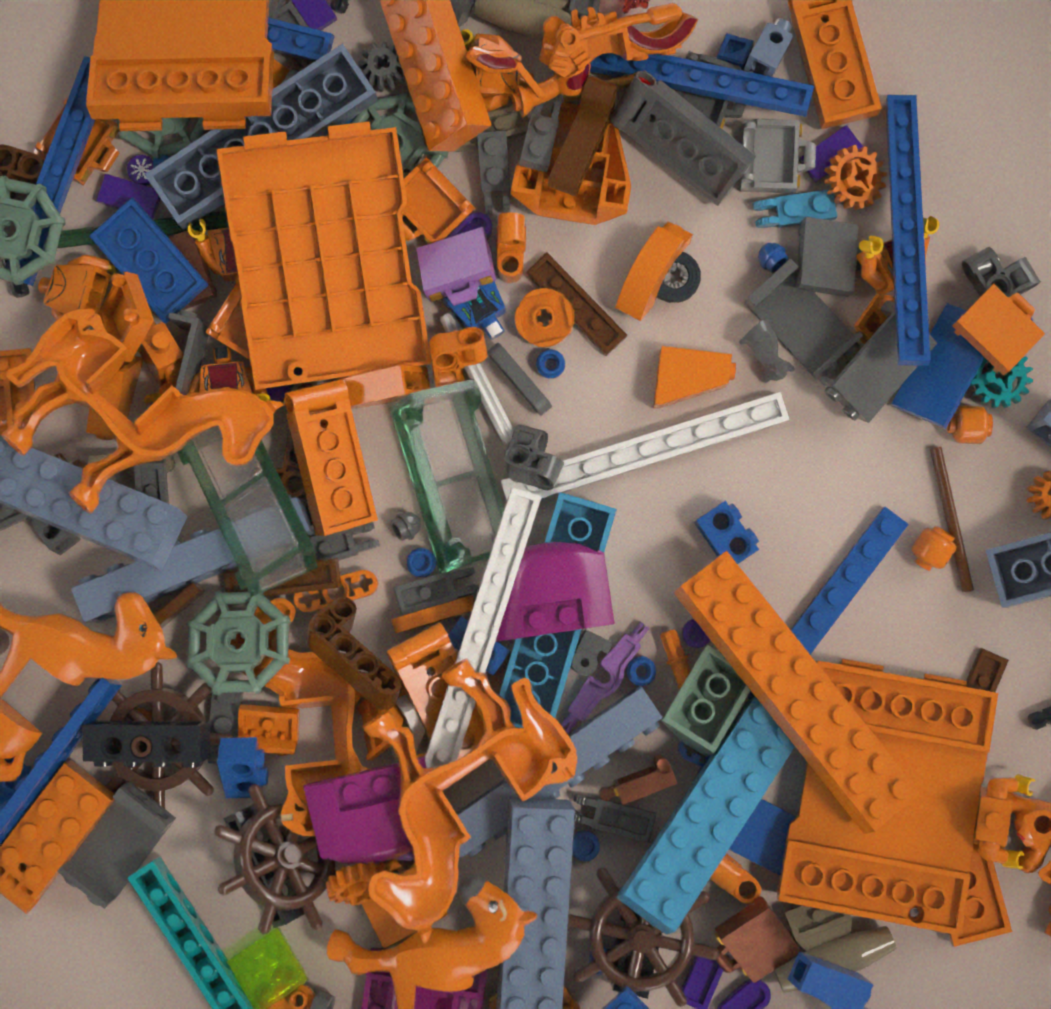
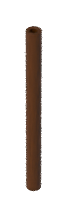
M942 447L932 448L930 452L948 531L955 537L953 542L957 549L954 552V558L962 592L973 591L974 587Z

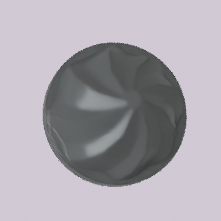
M412 512L398 513L396 515L397 518L391 520L396 536L400 541L414 539L415 535L421 530L420 518Z

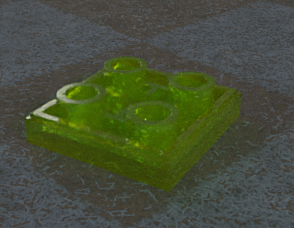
M278 927L227 961L253 1009H268L310 980L282 930Z

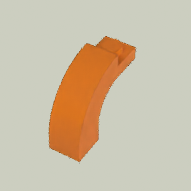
M669 221L663 227L658 226L633 263L615 308L641 321L654 306L658 291L674 261L690 244L693 234Z

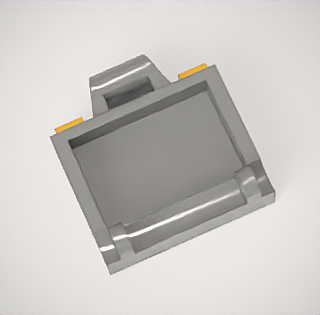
M744 119L743 146L756 157L741 177L740 192L796 193L797 188H800V175L798 173L814 169L816 158V144L799 139V137H802V124H800V120ZM799 148H804V164H798Z

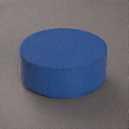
M589 831L575 833L573 835L572 855L584 862L593 860L600 850L598 838Z

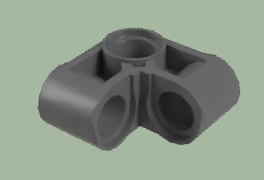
M991 247L979 251L961 263L966 277L973 284L979 296L993 284L999 286L1001 291L1007 297H1010L1015 293L1021 295L1041 283L1026 257L1017 260L1004 269L999 257Z
M520 424L516 426L504 454L508 477L512 481L535 486L547 491L554 488L564 462L555 455L545 452L548 443L547 432Z

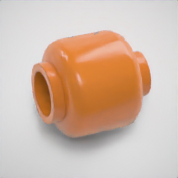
M958 406L947 426V432L952 433L957 443L982 444L992 434L993 417L982 406Z
M936 525L933 529L925 528L911 548L913 554L917 557L914 562L928 571L932 567L943 569L957 549L953 542L955 537Z

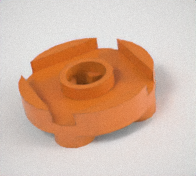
M540 288L530 291L523 297L524 299L520 302L515 312V324L519 334L529 343L538 347H551L563 342L571 334L574 324V310L570 301L563 293L548 288ZM546 309L547 313L552 314L549 325L545 327L543 322H538L537 317L541 316V310Z

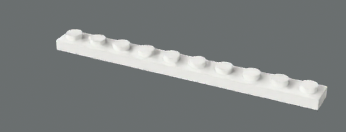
M781 392L564 460V466L552 490L547 491L535 486L517 483L510 478L500 481L506 500H508L511 487L541 496V499L557 495L559 492L563 493L781 424L790 419Z
M511 487L455 664L467 658L476 672L485 673L541 496ZM448 684L426 752L425 762L427 768H435L458 759L476 703L460 687H452Z

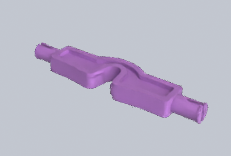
M639 621V624L630 636L625 634L617 645L600 661V667L610 675V680L607 683H601L593 676L587 678L580 692L568 707L570 713L561 723L564 729L569 721H571L565 729L567 734L570 733L579 719L585 721L601 699L612 695L618 689L624 677L625 667L641 648L640 640L650 630L649 627L645 626L638 634L644 623Z

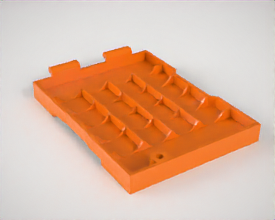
M99 0L97 33L94 38L93 55L90 57L86 107L91 119H119L120 131H161L163 127L162 118L202 117L204 130L246 129L245 116H271L274 52L272 44L267 40L269 0Z
M370 121L328 126V136L287 140L286 132L244 136V146L217 149L216 153L230 239L234 248L242 298L241 308L254 390L353 376L398 365L420 366L431 364L421 291L411 280L401 211L407 203L396 127L371 130ZM296 367H300L302 369V374L300 376H296L294 374V369Z
M842 659L841 664L817 660L816 663L921 794L876 832L864 834L806 761L798 816L788 824L777 900L961 936L971 876L969 873L981 784L984 781L987 755L990 752L998 693L966 687L967 681L931 674H924V679L885 673L883 672L884 666L847 659ZM912 908L918 910V914L914 917L910 915Z

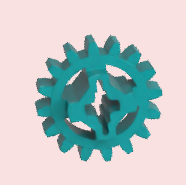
M1023 357L1005 374L1004 380L1001 378L996 379V373L992 370L994 366L990 362L987 364V372L982 374V369L988 361L984 358L970 386H975L976 388L972 396L980 394L982 396L980 403L983 405L991 401V407L994 409L999 406L1000 402L1003 408H1008L1011 406V401L1015 404L1022 401L1020 395H1026L1030 392L1025 385L1033 383V379L1027 377V373L1031 372L1033 368L1024 366L1028 357ZM1018 378L1017 385L1015 389L1011 392V390L1013 389L1012 383L1015 379ZM985 386L992 389L994 393L990 392Z

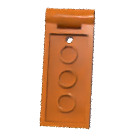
M787 0L789 10L792 13L790 17L809 85H814L812 97L821 130L877 116L882 108L852 0Z
M340 379L285 393L284 403L289 413L286 416L315 535L326 536L377 521L375 505L349 401V392L345 382Z
M440 622L386 651L395 673L401 679V685L409 701L416 709L429 740H431L448 687V683L441 674L455 664L458 656L446 630ZM475 703L458 759L474 750L483 736L484 723L477 703Z
M71 760L64 763L0 846V894L25 914L29 913L59 875L57 871L72 858L114 802V793Z

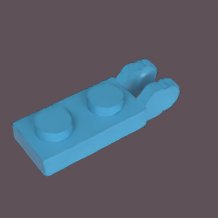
M828 190L756 201L753 203L755 211L776 210V216L763 217L756 220V227L768 228L778 226V228L801 225V221L805 217L836 220L837 211L834 203V194L828 195Z

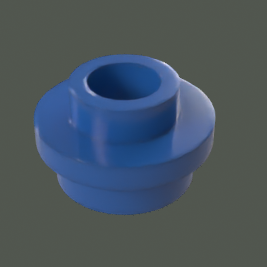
M553 349L541 352L536 360L537 371L541 376L548 379L559 377L565 369L563 355ZM547 360H554L556 367L554 369H547L545 362Z
M636 657L627 666V676L633 684L646 686L655 679L656 666L647 657ZM640 665L645 666L647 669V673L643 677H639L636 674V668Z

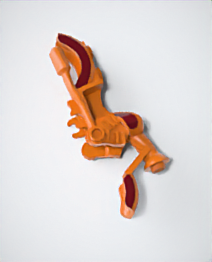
M675 3L650 7L644 13L618 19L615 11L606 15L601 12L596 14L595 9L588 6V16L583 15L580 19L578 17V10H572L571 25L565 24L558 16H551L543 24L544 36L538 60L553 70L554 75L538 84L517 58L513 59L508 56L504 50H487L479 46H473L467 52L466 58L475 66L488 72L508 73L516 70L529 87L524 88L523 86L516 85L515 93L512 94V104L515 112L519 111L523 118L531 112L533 107L545 103L560 94L577 96L582 93L589 77L591 61L601 54L613 53L620 55L627 61H642L648 59L649 54L671 55L676 53V49L682 48L681 45L692 34L699 19L682 12L681 7ZM648 22L652 25L663 24L660 28L648 32L638 31L632 26Z

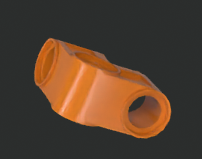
M506 212L498 215L496 235L497 272L503 282L511 284L519 281L523 275L526 226L524 215ZM507 262H514L518 266L517 270L511 273L504 271L502 267Z
M468 327L463 330L439 333L430 339L429 348L436 390L462 385L465 381L462 368L479 364L487 358L485 337L480 328Z
M726 853L710 877V880L733 895L744 904L754 903V900L761 895L760 883L754 876L742 868L741 864ZM744 881H751L754 884L753 893L748 896L739 894V886Z

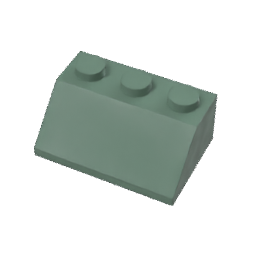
M707 644L661 721L680 741L707 757L715 753L749 694L750 689L721 652Z

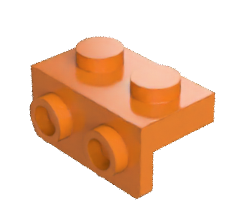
M240 704L238 709L237 738L257 737L259 749H264L265 753H274L278 756L293 755L299 742L300 709Z

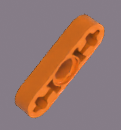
M360 570L340 576L341 584L345 589L343 597L353 601L371 596L378 589V578L369 570ZM362 575H365L367 579L373 580V584L369 585L367 592L363 588L353 589L355 595L350 597V587L346 579L351 578V584L360 582ZM328 589L322 590L323 597L327 603L322 604L321 598L311 602L312 606L308 608L307 604H301L300 599L305 595L304 592H299L294 595V604L300 611L310 613L323 609L333 599L329 596ZM316 590V591H308V593H309L310 595H315V594H319V593H320L319 590Z
M471 595L391 619L394 632L398 634L471 612L475 599Z

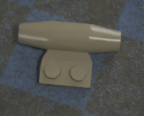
M476 0L474 15L498 27L541 41L544 36L543 24L547 18L558 16L565 24L571 25V14L563 11L568 6L570 0Z
M802 905L783 912L794 940L805 950L803 953L855 972L862 970L896 950L895 941L887 926L851 933L852 918L849 914ZM796 957L775 969V974L783 993L798 990L787 980Z

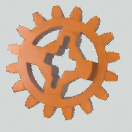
M853 145L847 149L843 148L837 151V155L829 159L833 166L824 169L826 173L830 174V178L824 180L825 184L831 185L827 194L835 193L834 203L837 204L844 201V209L853 207L854 210H860L864 207L872 206L874 204L873 200L882 197L878 190L884 189L887 186L884 182H881V178L887 176V172H880V167H882L884 162H876L874 159L877 153L867 154L866 146L858 149L856 145Z
M374 862L341 868L336 871V875L329 876V881L325 882L329 900H335L336 904L344 901L345 904L350 903V905H360L362 902L372 900L368 893L371 877L383 871L391 872L390 867L384 866V863L375 865Z

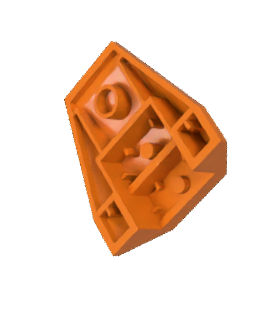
M562 102L557 119L559 120L547 173L520 166L518 162L515 167L511 195L537 216L597 225L627 214L631 181L619 129L611 121L577 196L548 187L552 168L580 109V105Z

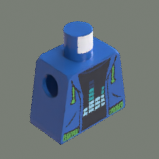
M495 281L478 286L476 299L455 306L452 305L447 296L441 299L444 305L455 314L456 318L465 328H483L490 340L499 337L505 332L497 318L506 313V309Z

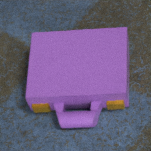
M483 227L416 248L423 291L429 301L433 302L447 296L452 305L455 306L476 299L478 286H483L496 280L491 251Z

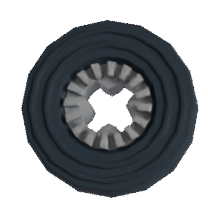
M685 252L679 255L668 271L670 273H674L676 270L679 271V278L682 281H675L671 284L669 281L670 276L666 274L657 294L661 300L669 303H680L690 299L696 293L701 282V271L697 261Z

